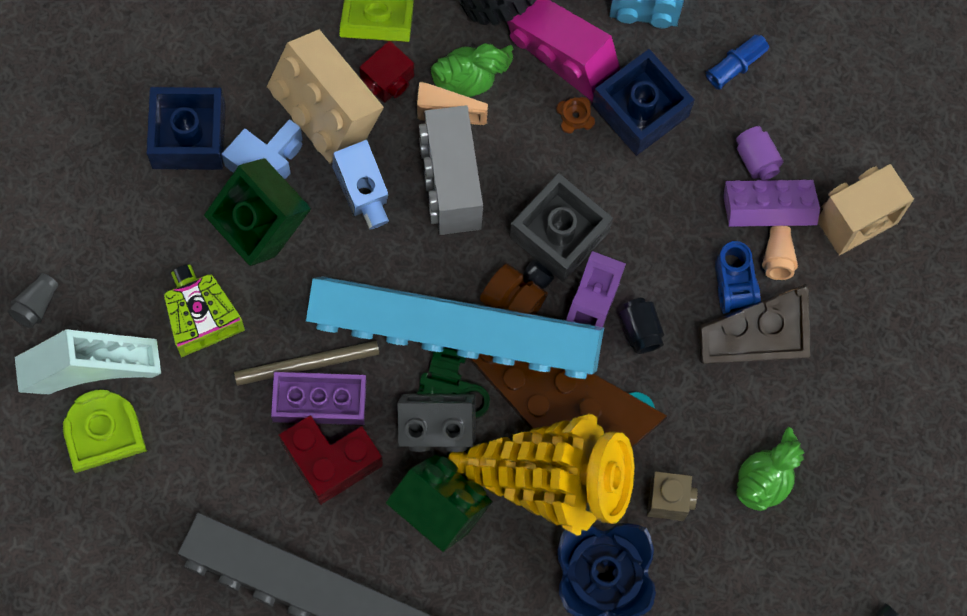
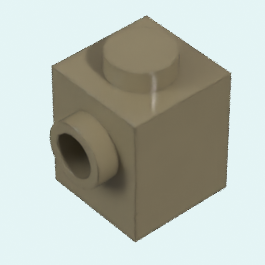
M655 471L650 481L647 517L684 521L689 510H695L697 488L691 487L692 476Z

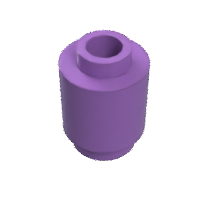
M756 126L744 131L736 138L738 143L737 151L753 179L760 178L766 181L780 172L779 167L783 164V160L768 132H763L760 126Z

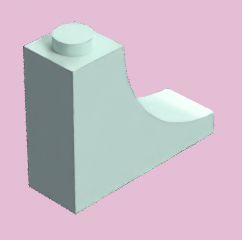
M66 329L15 357L18 392L48 395L88 382L115 378H153L161 374L157 339Z

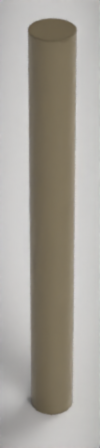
M376 340L235 371L234 375L236 384L239 386L274 378V372L298 373L379 355V349Z

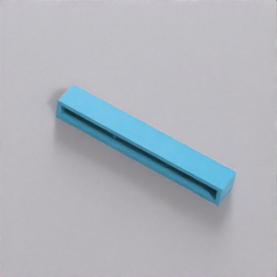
M323 276L312 279L306 317L307 322L317 323L316 329L321 331L338 332V327L352 330L351 336L373 339V334L387 336V343L406 346L408 345V340L422 343L421 349L434 352H443L444 347L458 349V356L478 359L479 354L493 356L492 362L503 365H514L515 360L528 362L529 369L541 372H550L551 367L565 369V376L586 379L587 374H594L597 371L604 327Z

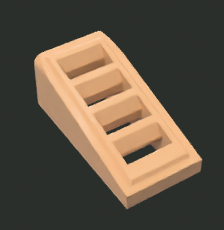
M419 82L417 119L425 121V110L468 105L470 124H487V103L428 83Z

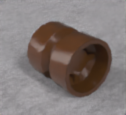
M506 263L489 281L481 294L480 301L488 307L536 315L546 300L548 292L533 281L524 283L523 274Z

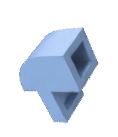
M289 119L267 145L244 128L222 153L224 165L234 173L239 165L265 158L285 179L291 174L289 162L286 158L289 160L294 158L302 147L301 128Z

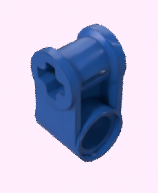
M740 241L727 243L722 248L715 262L718 296L723 314L730 313L731 309L744 308L761 302L759 284L755 276L750 248ZM734 255L738 257L742 266L738 268L729 266L726 263L725 256Z

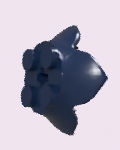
M624 523L615 525L607 531H601L592 525L588 531L582 530L581 536L564 530L558 547V561L563 572V578L559 584V595L563 607L569 614L573 616H642L651 610L656 591L654 582L648 575L654 550L648 529L640 525ZM599 566L603 569L606 566L613 569L611 574L613 581L608 582L605 580L602 582L597 578L599 572L596 568Z

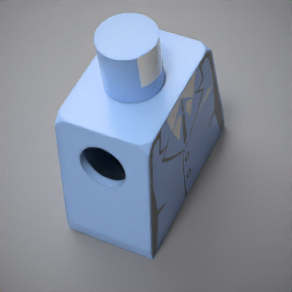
M364 140L334 152L332 168L353 216L363 213L370 230L388 223V217L382 206L387 203L388 192L368 141ZM367 188L371 193L365 195L360 193L359 189Z

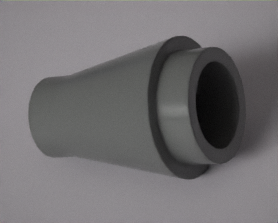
M41 273L33 283L10 302L9 315L16 322L27 328H33L36 323H41L51 298L59 286L58 283L49 275Z

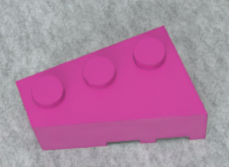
M536 0L532 6L525 9L526 12L521 15L518 14L513 17V20L507 22L511 32L510 38L518 47L528 50L592 102L595 88L621 70L611 35L550 0Z

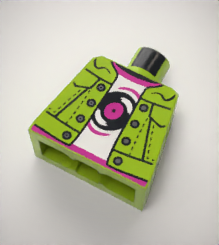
M183 265L172 271L171 275L177 288L166 292L164 297L175 344L181 358L245 331L240 315L212 274L197 279L191 265Z

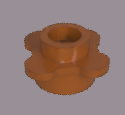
M571 98L568 101H561L557 105V113L561 115L563 121L561 129L565 133L571 134L574 130L581 128L586 130L593 128L595 119L590 115V101L587 98ZM573 113H578L579 117L574 118Z

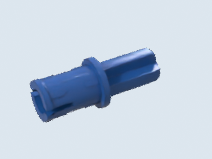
M754 35L738 49L729 50L725 59L706 72L708 81L716 89L720 90L739 73H746L748 66L768 51L769 45L762 35Z

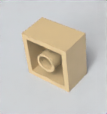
M891 164L880 170L877 166L872 167L859 176L860 181L850 186L847 183H843L828 194L830 197L822 205L823 210L819 215L818 224L839 256L898 224L913 202L914 198Z

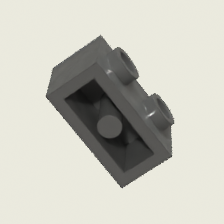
M402 394L397 403L399 446L408 447L410 451L414 452L428 451L431 447H445V450L449 452H462L467 450V447H473L476 439L475 394Z

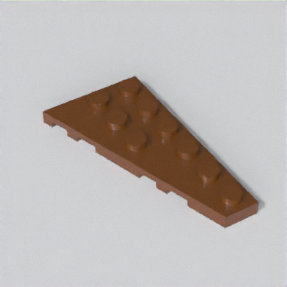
M479 354L478 359L468 358L531 429L551 426L561 421H572L573 418L592 414L598 418L597 425L602 427L604 434L607 432H622L629 439L633 448L667 418V415L595 374H587L586 379L565 376V369L551 367L550 372H541L529 369L528 362L515 360L514 365H503L492 362L493 356Z

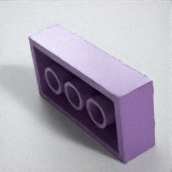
M736 180L725 182L724 203L729 227L818 225L820 205L813 180Z
M274 372L273 422L298 423L311 415L317 424L365 425L366 375Z

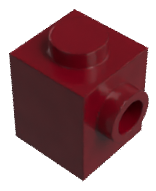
M391 41L383 45L359 67L360 79L374 96H377L384 103L392 96L394 98L400 97L408 88L409 81L414 77V62Z

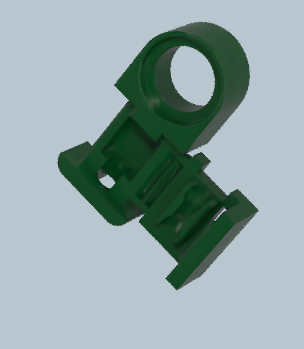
M443 348V352H434L429 373H432L431 379H428V373L422 374L417 394H468L470 392H477L483 396L484 406L480 411L476 412V419L483 417L490 407L488 392L479 385L461 381L462 376L457 375L460 363L465 364L467 358L458 356L457 351Z

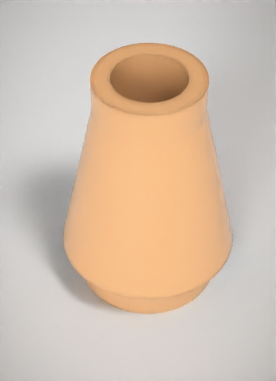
M772 226L770 228V236L762 267L766 270V276L774 280L790 279L798 268L791 237V228L789 226Z

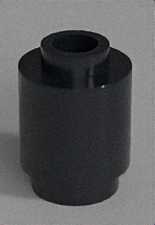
M644 298L633 299L625 303V309L619 315L630 347H634L637 354L648 353L664 345L662 340L664 332L654 303L645 302Z

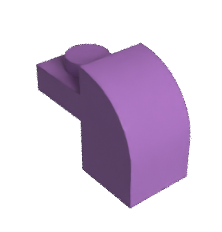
M592 251L566 321L603 327L626 264Z

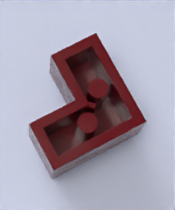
M311 415L279 434L282 446L320 505L383 466L381 454L362 426L332 445L328 443Z

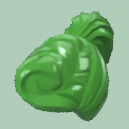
M485 43L477 48L467 46L457 48L446 57L438 59L431 66L433 81L437 87L469 98L482 94L493 85L495 74H502L507 71L513 59V46L509 45L500 50L492 44Z
M788 427L785 430L782 441L777 447H773L772 450L754 453L742 464L738 473L739 482L737 483L738 488L736 492L738 499L745 506L762 511L767 509V507L778 505L792 491L795 482L794 468L800 466V461L804 460L803 454L805 453L801 449V443L793 433L792 428Z

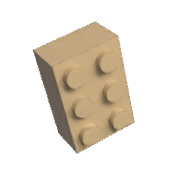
M320 29L287 42L267 85L273 97L281 103L292 117L294 123L303 130L312 141L316 150L325 157L329 164L333 161L334 152L367 139L384 108Z

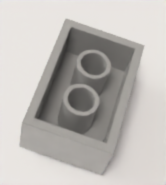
M468 105L425 110V123L419 124V146L421 159H424V180L426 191L429 192L430 203L428 205L431 225L438 224L439 235L481 230L483 201Z

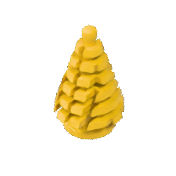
M592 414L573 418L572 421H561L551 426L532 429L530 432L513 434L512 441L508 437H503L490 441L489 444H477L469 449L468 454L466 452H451L448 456V459L457 466V472L460 474L466 472L469 481H474L482 487L485 486L489 492L497 496H504L509 502L517 506H523L527 511L535 515H541L555 525H562V528L578 536H581L582 530L588 531L596 519L602 523H617L623 517L629 505L634 483V457L629 439L622 432H607L604 434L602 427L597 425L598 418ZM587 502L590 506L591 512L586 511Z

